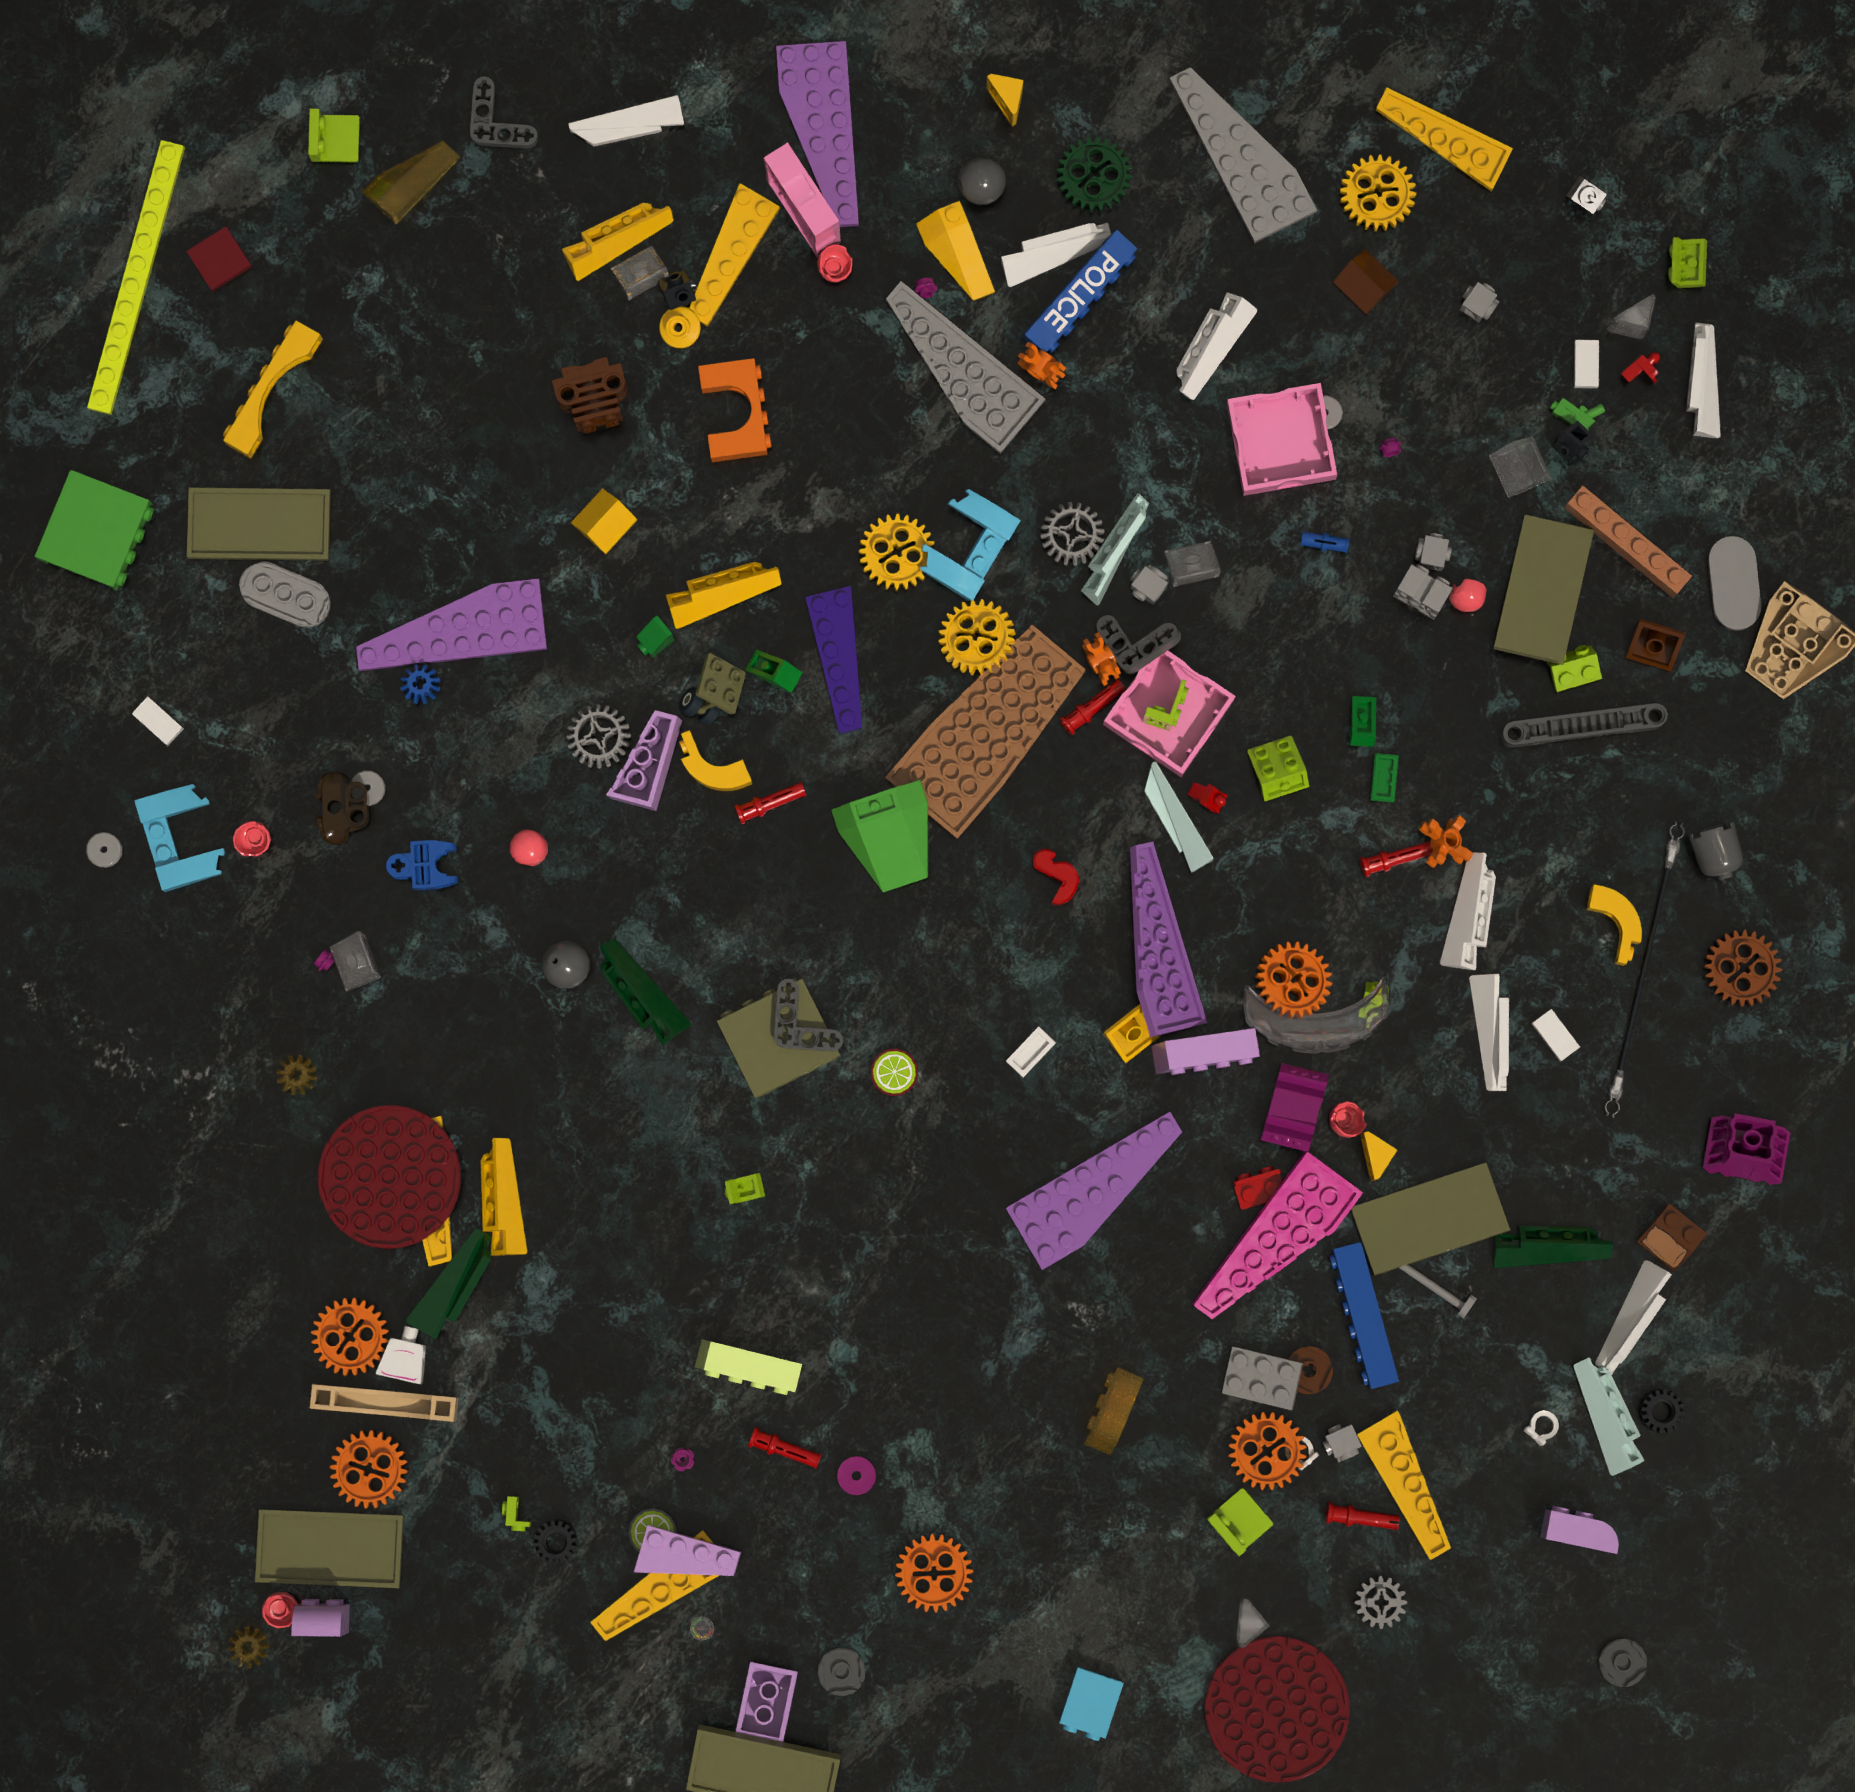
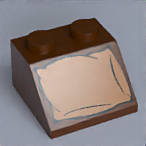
M1666 1204L1636 1242L1674 1272L1693 1253L1707 1233L1671 1204Z

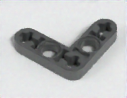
M489 77L478 78L474 82L470 136L473 142L481 146L534 147L538 142V134L534 127L520 124L493 123L495 85ZM483 83H487L490 88L486 90V100L482 99V91L478 89L483 86ZM481 105L489 108V113L485 117H480L476 114L477 108ZM482 128L485 133L492 134L491 129H494V140H491L490 135H483L482 139H479L475 133H478ZM503 129L511 133L507 141L498 139V133ZM514 130H518L517 133L521 136L526 135V132L529 131L531 136L534 137L530 138L529 142H525L523 137H517L518 141L514 142Z
M1105 615L1101 617L1096 627L1104 642L1111 649L1119 666L1128 674L1139 671L1177 645L1181 639L1180 631L1172 623L1161 625L1134 645H1132L1124 630L1113 616ZM1107 624H1110V627L1113 630L1114 634L1111 635L1106 630ZM1170 631L1172 637L1168 639L1166 633ZM1159 638L1163 644L1160 645L1156 639ZM1123 639L1125 641L1124 646L1121 649H1114L1115 642ZM1147 644H1155V648L1151 653H1144V648ZM1137 652H1139L1143 656L1141 659L1139 658ZM1129 658H1131L1133 662L1131 665H1128L1127 660Z
M792 979L781 981L777 989L774 1030L776 1044L784 1049L828 1052L839 1050L843 1045V1037L837 1030L797 1027L799 986ZM787 983H790L791 987L795 988V992L790 994V1001L795 1000L794 1005L791 1003L780 1004V999H786L785 992L781 990L786 987ZM790 1007L793 1010L794 1015L790 1020H783L780 1017L782 1008ZM779 1023L785 1025L793 1024V1028L788 1027V1035L792 1036V1039L787 1040V1044H782V1040L778 1039V1035L783 1034V1027H778ZM807 1032L813 1033L816 1037L815 1043L811 1046H807L802 1042V1036ZM818 1033H824L822 1038H830L831 1034H835L836 1039L840 1040L839 1043H835L834 1047H830L828 1042H822L823 1047H817L820 1041Z

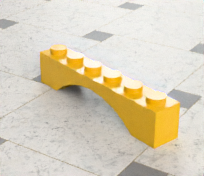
M298 321L287 327L284 333V341L273 350L272 361L269 365L266 364L260 372L261 379L257 385L254 384L250 388L247 395L249 399L245 405L242 404L238 408L235 422L233 425H228L223 434L225 437L223 441L226 445L250 459L263 439L261 429L262 412L270 390L288 370L310 360L323 340L319 333Z

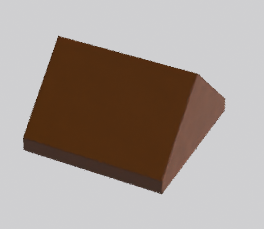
M1366 249L1352 259L1333 281V284L1365 315L1399 283Z
M1640 619L1635 624L1626 658L1671 672L1686 632Z

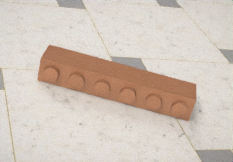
M1584 486L1578 490L1564 509L1588 529L1594 530V533L1672 598L1678 594L1692 577V575Z

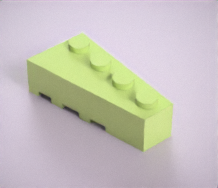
M702 1339L695 1367L706 1370L705 1375L719 1378V1375L723 1374L729 1376L728 1381L742 1384V1380L751 1381L752 1387L765 1389V1385L774 1387L773 1392L787 1395L788 1391H796L802 1364Z

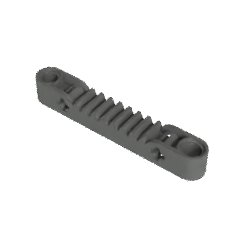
M1653 703L1519 720L1508 723L1502 729L1501 740L1505 746L1515 748L1555 741L1591 738L1593 736L1599 737L1602 735L1655 730L1666 722L1668 713L1663 705ZM1650 711H1655L1659 714V722H1653L1649 719ZM1509 729H1515L1519 732L1518 740H1512L1508 737Z

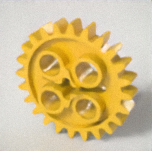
M1370 155L1367 163L1361 158L1359 161L1360 167L1353 163L1351 167L1353 172L1346 171L1345 175L1348 179H1342L1341 182L1346 187L1340 189V193L1346 196L1342 197L1340 202L1347 203L1343 209L1344 212L1351 210L1349 219L1358 218L1357 226L1364 222L1365 230L1371 224L1374 231H1377L1378 226L1382 225L1383 230L1386 231L1388 223L1395 228L1397 225L1396 219L1403 222L1404 216L1402 214L1409 216L1411 211L1407 207L1414 206L1415 202L1410 199L1416 197V193L1410 190L1415 188L1416 184L1408 182L1412 179V174H1404L1407 169L1406 166L1401 169L1398 168L1399 160L1391 164L1390 156L1385 162L1382 160V155L1378 156L1377 161H1374L1372 155ZM1389 175L1393 182L1385 184L1382 182L1381 177ZM1367 180L1370 187L1363 189L1358 185V181ZM1392 188H1398V191H1388V190H1391ZM1375 189H1378L1380 193L1382 192L1381 197H1378L1377 194H1373ZM1358 195H1367L1364 198L1357 197ZM1389 197L1395 198L1398 205L1391 207L1386 203V199ZM1371 202L1375 209L1367 211L1364 209L1363 204Z
M896 514L895 520H892L887 515L886 522L878 518V527L870 524L872 533L864 532V536L868 540L860 541V544L866 547L859 550V554L865 555V557L860 559V563H867L863 571L872 572L869 577L870 580L875 577L878 578L877 586L885 582L887 590L891 584H894L895 591H898L901 584L907 590L909 582L915 587L917 585L916 578L922 581L925 579L922 574L923 571L919 569L920 566L926 567L927 552H922L921 547L923 544L932 547L934 541H927L931 533L923 534L925 525L917 527V519L913 520L912 523L908 522V515L905 516L904 520H900L899 514ZM903 531L908 535V539L900 542L895 538V534ZM912 541L916 543L914 546L904 549L901 552V557L893 555L883 563L878 562L881 558L891 555L893 548L900 550ZM882 542L886 544L888 550L885 553H878L874 546ZM911 551L916 552L920 559L917 562H910L907 559V554ZM895 563L898 565L899 571L894 574L889 573L886 565Z
M981 599L979 605H976L973 600L971 601V606L968 607L965 602H962L963 609L961 610L953 607L955 615L946 614L950 621H942V625L946 630H939V634L945 638L940 639L939 643L944 646L941 651L943 654H947L945 657L947 662L953 661L952 666L954 669L961 665L960 670L962 673L969 668L971 675L975 673L976 669L983 675L984 668H987L990 673H992V665L995 664L1000 668V659L1008 661L1005 653H1013L1012 648L1008 645L1016 643L1011 638L1016 633L1014 629H1009L1013 626L1012 620L1006 621L1009 615L1007 612L1001 614V606L994 609L992 601L985 606L983 599ZM972 621L973 625L970 628H962L964 622ZM988 624H996V628L994 630H985ZM977 634H980L981 637H978L977 641H974L973 638H976ZM961 644H969V648L967 650H958ZM985 646L993 647L990 653H981Z

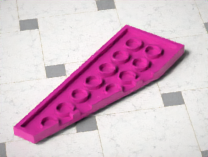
M1304 1151L1198 1294L1192 1305L1211 1319L1215 1318L1236 1303L1237 1299L1247 1292L1249 1293L1254 1290L1262 1281L1268 1280L1297 1259V1256L1308 1248L1311 1249L1326 1235L1332 1234L1363 1192L1312 1154Z

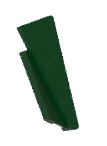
M615 939L600 946V949L605 953V962L601 965L602 974L643 1030L651 1025L663 1046L691 1026L690 1021Z
M1519 1225L1518 1234L1502 1233L1494 1236L1493 1265L1494 1268L1610 1259L1613 1242L1603 1241L1598 1238L1597 1231L1591 1227Z
M478 1228L474 1229L406 1318V1323L436 1339L446 1318L456 1322L491 1260V1252L487 1250V1246L492 1236Z

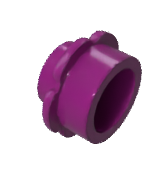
M922 278L915 283L916 290L914 292L921 298H930L937 291V286H935L932 278Z
M1389 438L1382 441V446L1379 447V450L1383 453V457L1395 456L1401 453L1400 445L1402 443L1401 441H1396L1395 438Z
M325 949L314 963L319 968L318 971L322 969L327 971L335 961L332 958L333 952L330 953Z
M684 1447L677 1448L675 1453L671 1455V1463L675 1465V1469L678 1471L690 1469L694 1464V1454L691 1450H686ZM681 1457H684V1458H685V1461H684V1462H682V1461L680 1460Z

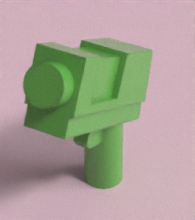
M1562 398L1560 403L1554 401L1550 407L1553 410L1552 415L1569 424V427L1576 421H1579L1587 430L1595 423V420L1592 418L1605 412L1602 404L1589 410L1584 406L1578 409L1564 398Z

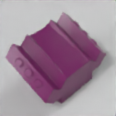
M1281 1063L1264 1122L1261 1140L1308 1152L1329 1074Z
M1734 1113L1733 1117L1724 1115L1712 1117L1703 1169L1710 1174L1720 1172L1725 1177L1735 1176L1752 1180L1753 1182L1765 1181L1769 1185L1782 1183L1790 1132L1784 1127L1776 1126V1121L1736 1113Z

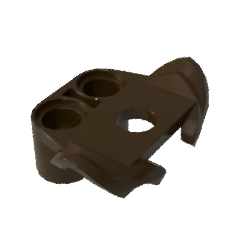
M342 772L323 774L319 780L315 796L316 798L322 797L323 818L317 815L316 821L323 839L327 843L337 845L345 842L350 832L367 826L369 822V793L364 784L348 781L347 776ZM355 788L363 789V795L359 799L351 798V792ZM334 800L341 804V810L336 814L328 811V804ZM356 811H361L364 814L363 820L359 823H354L351 819Z

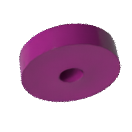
M854 1456L846 1459L840 1465L837 1478L839 1485L845 1492L852 1495H861L868 1492L874 1485L876 1472L869 1460ZM854 1471H859L861 1473L860 1480H854L852 1478V1473Z

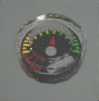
M700 1616L693 1620L690 1631L694 1638L703 1641L712 1636L715 1627L710 1618Z

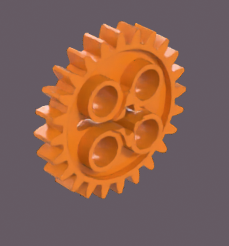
M1286 942L1284 949L1278 944L1275 947V951L1270 949L1267 952L1268 956L1261 958L1264 964H1259L1257 969L1262 973L1255 975V978L1260 979L1261 982L1256 984L1255 987L1263 989L1258 996H1266L1267 999L1263 1004L1271 1003V1012L1278 1008L1280 1017L1287 1012L1288 1019H1291L1295 1013L1297 1018L1300 1019L1304 1013L1310 1016L1312 1010L1316 1012L1320 1009L1319 1004L1323 1005L1326 1003L1323 996L1327 997L1331 992L1325 988L1332 985L1326 979L1332 973L1324 971L1329 964L1320 963L1324 956L1316 958V949L1308 952V944L1300 948L1299 942L1294 943L1293 947H1291L1289 942ZM1291 959L1298 961L1299 969L1292 967ZM1273 973L1281 976V983L1274 981ZM1293 977L1297 980L1295 983L1290 981ZM1306 977L1313 980L1314 987H1309L1306 984ZM1291 991L1296 995V1002L1289 999L1288 992Z
M347 1298L343 1299V1305H340L338 1301H334L335 1308L332 1309L326 1306L325 1308L328 1313L326 1315L323 1313L318 1314L322 1321H314V1324L319 1327L318 1330L311 1331L312 1334L317 1335V1339L311 1341V1343L318 1344L319 1346L314 1350V1353H322L319 1362L327 1360V1369L334 1365V1373H338L341 1368H343L345 1376L348 1375L350 1369L353 1375L358 1374V1368L363 1373H366V1365L375 1368L373 1360L381 1361L382 1358L379 1352H385L386 1350L382 1347V1344L388 1343L389 1340L383 1338V1335L389 1333V1330L382 1329V1326L387 1321H379L382 1312L374 1314L375 1306L371 1305L367 1309V1301L365 1300L360 1305H358L357 1298H353L351 1304H349ZM347 1313L352 1314L354 1317V1323L349 1327H346L342 1322L343 1316ZM363 1319L364 1323L353 1335L356 1338L355 1341H349L338 1355L337 1350L348 1338L345 1335L346 1332H353L358 1322ZM367 1327L373 1331V1337L369 1341H365L361 1337L362 1330ZM333 1332L337 1333L340 1338L336 1346H331L328 1343V1336ZM350 1347L357 1348L359 1352L358 1357L353 1361L347 1357V1350Z
M1262 1412L1261 1419L1258 1420L1254 1414L1252 1415V1423L1244 1419L1246 1427L1237 1426L1236 1428L1240 1434L1231 1436L1236 1440V1444H1229V1447L1235 1449V1452L1229 1454V1457L1236 1458V1461L1231 1466H1239L1240 1469L1236 1475L1244 1473L1243 1482L1251 1479V1487H1255L1257 1483H1260L1261 1490H1264L1266 1484H1269L1270 1489L1274 1490L1275 1483H1278L1283 1488L1284 1479L1292 1483L1290 1475L1299 1476V1473L1295 1470L1296 1467L1304 1468V1465L1299 1462L1300 1459L1307 1458L1306 1455L1301 1454V1450L1307 1448V1446L1300 1445L1299 1443L1304 1439V1436H1296L1300 1428L1291 1429L1292 1420L1286 1424L1283 1423L1284 1415L1275 1420V1413L1272 1412L1270 1418L1267 1419L1266 1414ZM1268 1427L1274 1428L1277 1432V1436L1273 1441H1267L1264 1438V1431ZM1282 1437L1285 1438V1442L1272 1450L1273 1456L1271 1458L1267 1455L1254 1465L1250 1464L1251 1460L1264 1452V1445L1270 1447ZM1248 1442H1254L1257 1445V1453L1253 1456L1245 1452L1244 1447ZM1282 1447H1288L1291 1451V1457L1287 1461L1281 1460L1278 1456V1451ZM1263 1461L1269 1462L1272 1466V1471L1268 1475H1263L1259 1471V1465Z
M370 1430L368 1437H366L365 1432L360 1431V1438H357L355 1434H351L352 1442L344 1439L343 1444L345 1448L336 1447L340 1455L332 1456V1459L337 1461V1465L330 1466L331 1469L336 1470V1473L331 1475L330 1478L338 1479V1482L333 1487L342 1488L338 1495L347 1494V1503L355 1499L356 1507L362 1501L364 1502L365 1509L369 1507L370 1502L377 1508L379 1500L386 1505L388 1504L387 1496L395 1499L393 1491H402L398 1484L407 1482L401 1476L409 1472L406 1469H402V1465L408 1463V1460H401L400 1457L405 1451L397 1452L396 1449L400 1444L395 1443L391 1445V1436L383 1440V1432H380L375 1437L374 1430ZM360 1447H364L368 1452V1456L364 1461H360L356 1457V1451ZM382 1455H387L391 1461L386 1469L380 1467L378 1463ZM353 1461L364 1466L372 1463L373 1469L389 1474V1477L386 1478L376 1473H370L367 1476L366 1470L351 1466L349 1462ZM352 1470H356L360 1475V1480L356 1484H352L348 1480V1474ZM374 1478H379L383 1483L381 1490L378 1492L371 1488V1481Z
M931 1534L929 1541L922 1535V1543L919 1544L917 1541L912 1540L914 1548L911 1549L905 1546L908 1554L899 1555L904 1562L896 1564L898 1568L902 1569V1572L895 1574L896 1577L902 1578V1581L897 1583V1586L905 1587L901 1595L909 1593L908 1603L914 1599L917 1601L915 1608L924 1604L925 1612H927L929 1607L933 1606L935 1613H937L938 1606L942 1605L943 1609L947 1611V1603L950 1602L955 1607L954 1599L956 1597L960 1600L964 1599L960 1592H969V1589L964 1585L965 1583H972V1580L967 1578V1574L973 1573V1570L966 1569V1565L970 1564L971 1560L963 1559L967 1551L961 1553L958 1551L961 1546L960 1543L954 1547L952 1546L953 1538H950L946 1543L944 1542L943 1534H941L939 1540H935L934 1534ZM942 1554L951 1555L953 1561L949 1567H943L939 1564L938 1560ZM918 1555H925L928 1558L929 1563L925 1568H918L915 1565L914 1561ZM932 1566H936L938 1571H956L952 1575H937L936 1580H932L930 1575L913 1576V1572L931 1571ZM943 1578L952 1579L954 1583L952 1590L943 1591L940 1588V1582ZM920 1579H926L930 1584L929 1590L924 1593L916 1589V1583Z

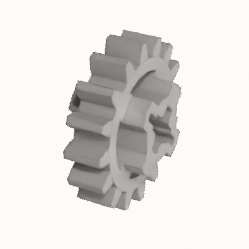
M1378 1576V1580L1375 1582L1370 1577V1584L1367 1586L1361 1583L1364 1590L1362 1592L1356 1591V1594L1360 1596V1600L1354 1601V1604L1360 1605L1356 1613H1363L1364 1616L1361 1620L1365 1622L1369 1619V1626L1371 1627L1375 1623H1378L1380 1629H1383L1384 1623L1392 1627L1391 1620L1394 1619L1399 1622L1398 1614H1405L1406 1612L1401 1608V1605L1407 1604V1601L1401 1600V1596L1406 1593L1405 1591L1398 1592L1399 1583L1391 1585L1392 1578L1388 1577L1386 1582H1383L1382 1576ZM1376 1587L1375 1593L1370 1598H1365L1367 1593ZM1385 1587L1391 1589L1396 1598L1389 1597L1386 1594ZM1380 1591L1382 1599L1387 1601L1386 1604L1382 1605L1381 1610L1374 1603L1375 1600H1379ZM1365 1607H1372L1375 1610L1376 1618L1372 1617ZM1391 1607H1396L1394 1612L1386 1617V1612Z

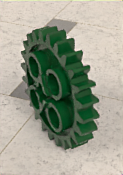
M1088 136L1085 144L1079 139L1077 148L1072 144L1070 145L1071 153L1063 152L1066 160L1059 159V165L1064 167L1057 169V174L1062 175L1057 178V183L1064 184L1060 187V192L1067 191L1065 200L1073 198L1072 206L1074 207L1080 203L1081 211L1086 206H1089L1090 213L1093 212L1094 207H1098L1101 213L1104 205L1110 210L1112 201L1119 205L1120 200L1118 196L1126 197L1123 189L1130 190L1131 185L1125 182L1132 180V175L1127 174L1132 171V166L1125 165L1129 162V157L1122 158L1124 149L1116 151L1117 143L1115 142L1112 146H1109L1108 138L1103 143H1100L1099 136L1096 137L1095 142H1092ZM1099 154L1102 157V161L1094 163L1090 160V156ZM1107 161L1111 162L1110 165L1101 169ZM1079 168L1085 174L1077 178L1072 174L1074 169ZM1091 171L1093 173L1099 171L1098 178L1096 176L1090 178ZM1112 171L1116 173L1117 178L1110 181L1106 179L1105 174ZM1087 181L1082 188L1078 187L1079 184ZM1090 186H1095L1100 192L1096 195H1090L1087 189Z

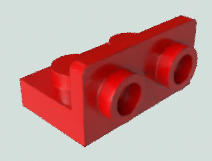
M1270 1166L1260 1169V1174L1251 1177L1250 1173L1236 1176L1238 1181L1233 1182L1240 1210L1267 1203L1282 1182L1280 1169L1274 1170V1167Z

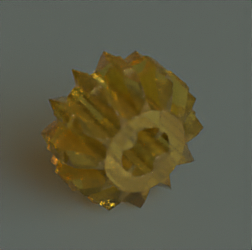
M298 1055L296 1062L293 1056H289V1065L284 1061L281 1062L285 1070H277V1074L284 1075L277 1082L279 1084L287 1082L282 1090L286 1092L291 1088V1095H296L298 1088L300 1093L304 1095L306 1094L304 1086L311 1090L314 1088L309 1083V1080L317 1081V1077L310 1075V1073L317 1071V1068H308L312 1061L307 1059L303 1063L302 1055ZM296 1069L302 1072V1075L299 1076V1081L294 1078L292 1079Z
M245 1627L244 1634L241 1630H237L235 1633L239 1639L235 1637L229 1639L235 1646L228 1647V1651L236 1652L230 1659L233 1661L239 1657V1667L243 1666L245 1660L247 1668H252L253 1661L255 1664L260 1665L262 1662L259 1656L262 1658L268 1656L262 1649L269 1648V1644L261 1643L267 1636L264 1634L258 1638V1628L254 1629L252 1635L250 1627ZM250 1641L254 1651H250L247 1654L245 1652L246 1648L243 1645Z

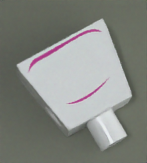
M404 1326L401 1340L390 1338L376 1374L423 1384L426 1345L415 1343L418 1329Z

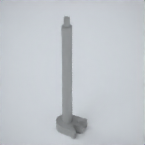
M1410 1265L1400 1267L1402 1271L1460 1310L1457 1315L1463 1319L1477 1300L1476 1297L1470 1295L1464 1303Z

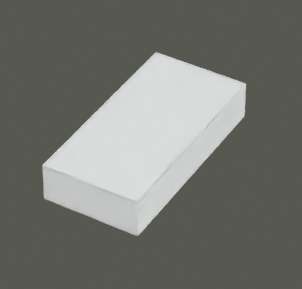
M1575 340L1574 388H1598L1599 340Z
M148 696L132 713L167 746L184 729Z
M1552 1009L1532 1023L1533 1027L1560 1062L1580 1048Z
M1038 1027L1006 1062L1018 1074L1024 1077L1056 1042Z

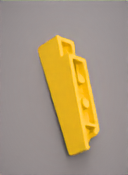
M641 203L581 232L583 242L562 249L577 281L583 279L674 221L671 208L666 206L663 209L653 208L651 204Z
M752 562L686 581L689 591L668 594L666 598L676 629H679L781 585L778 567L764 569L761 563Z
M493 1138V1148L490 1153L484 1154L481 1159L483 1232H492L491 1256L527 1254L511 1141L509 1138Z

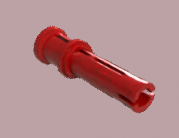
M1117 679L1085 704L1075 706L1074 711L1066 717H1060L1059 720L1066 731L1073 735L1075 733L1074 730L1084 723L1088 724L1095 713L1122 695L1126 689Z
M798 782L763 798L753 797L750 802L740 806L736 804L734 809L741 825H743L749 819L757 816L763 817L768 810L806 796V792L802 783Z
M1426 841L1425 843L1389 853L1380 851L1378 855L1367 858L1364 856L1360 857V866L1366 878L1371 873L1382 870L1387 872L1392 866L1430 856L1433 850L1430 842Z
M758 1427L754 1428L748 1447L760 1448L767 1451L769 1455L777 1453L817 1468L822 1455L780 1440L777 1434L770 1435L759 1431Z
M1328 1502L1325 1514V1523H1344L1348 1527L1354 1523L1398 1530L1399 1524L1389 1523V1521H1400L1399 1515L1355 1510V1507L1352 1505L1347 1507L1336 1506L1332 1502Z

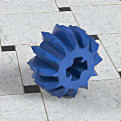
M415 664V672L412 673L409 669L405 670L409 678L401 677V681L407 684L400 688L402 691H408L405 695L407 700L413 697V703L417 704L421 698L423 704H427L426 697L428 695L432 700L436 698L432 691L440 692V687L434 684L439 683L441 680L439 677H434L436 674L434 669L428 672V666L424 664L420 671L419 666ZM419 679H422L423 682L426 681V683L423 684V689H419L417 686L415 687V685L418 684Z

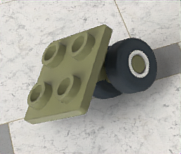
M712 653L706 654L697 688H689L683 694L679 703L680 711L687 716H693L696 713L700 714L698 721L706 725H710L716 720L720 709L729 714H734L746 673Z

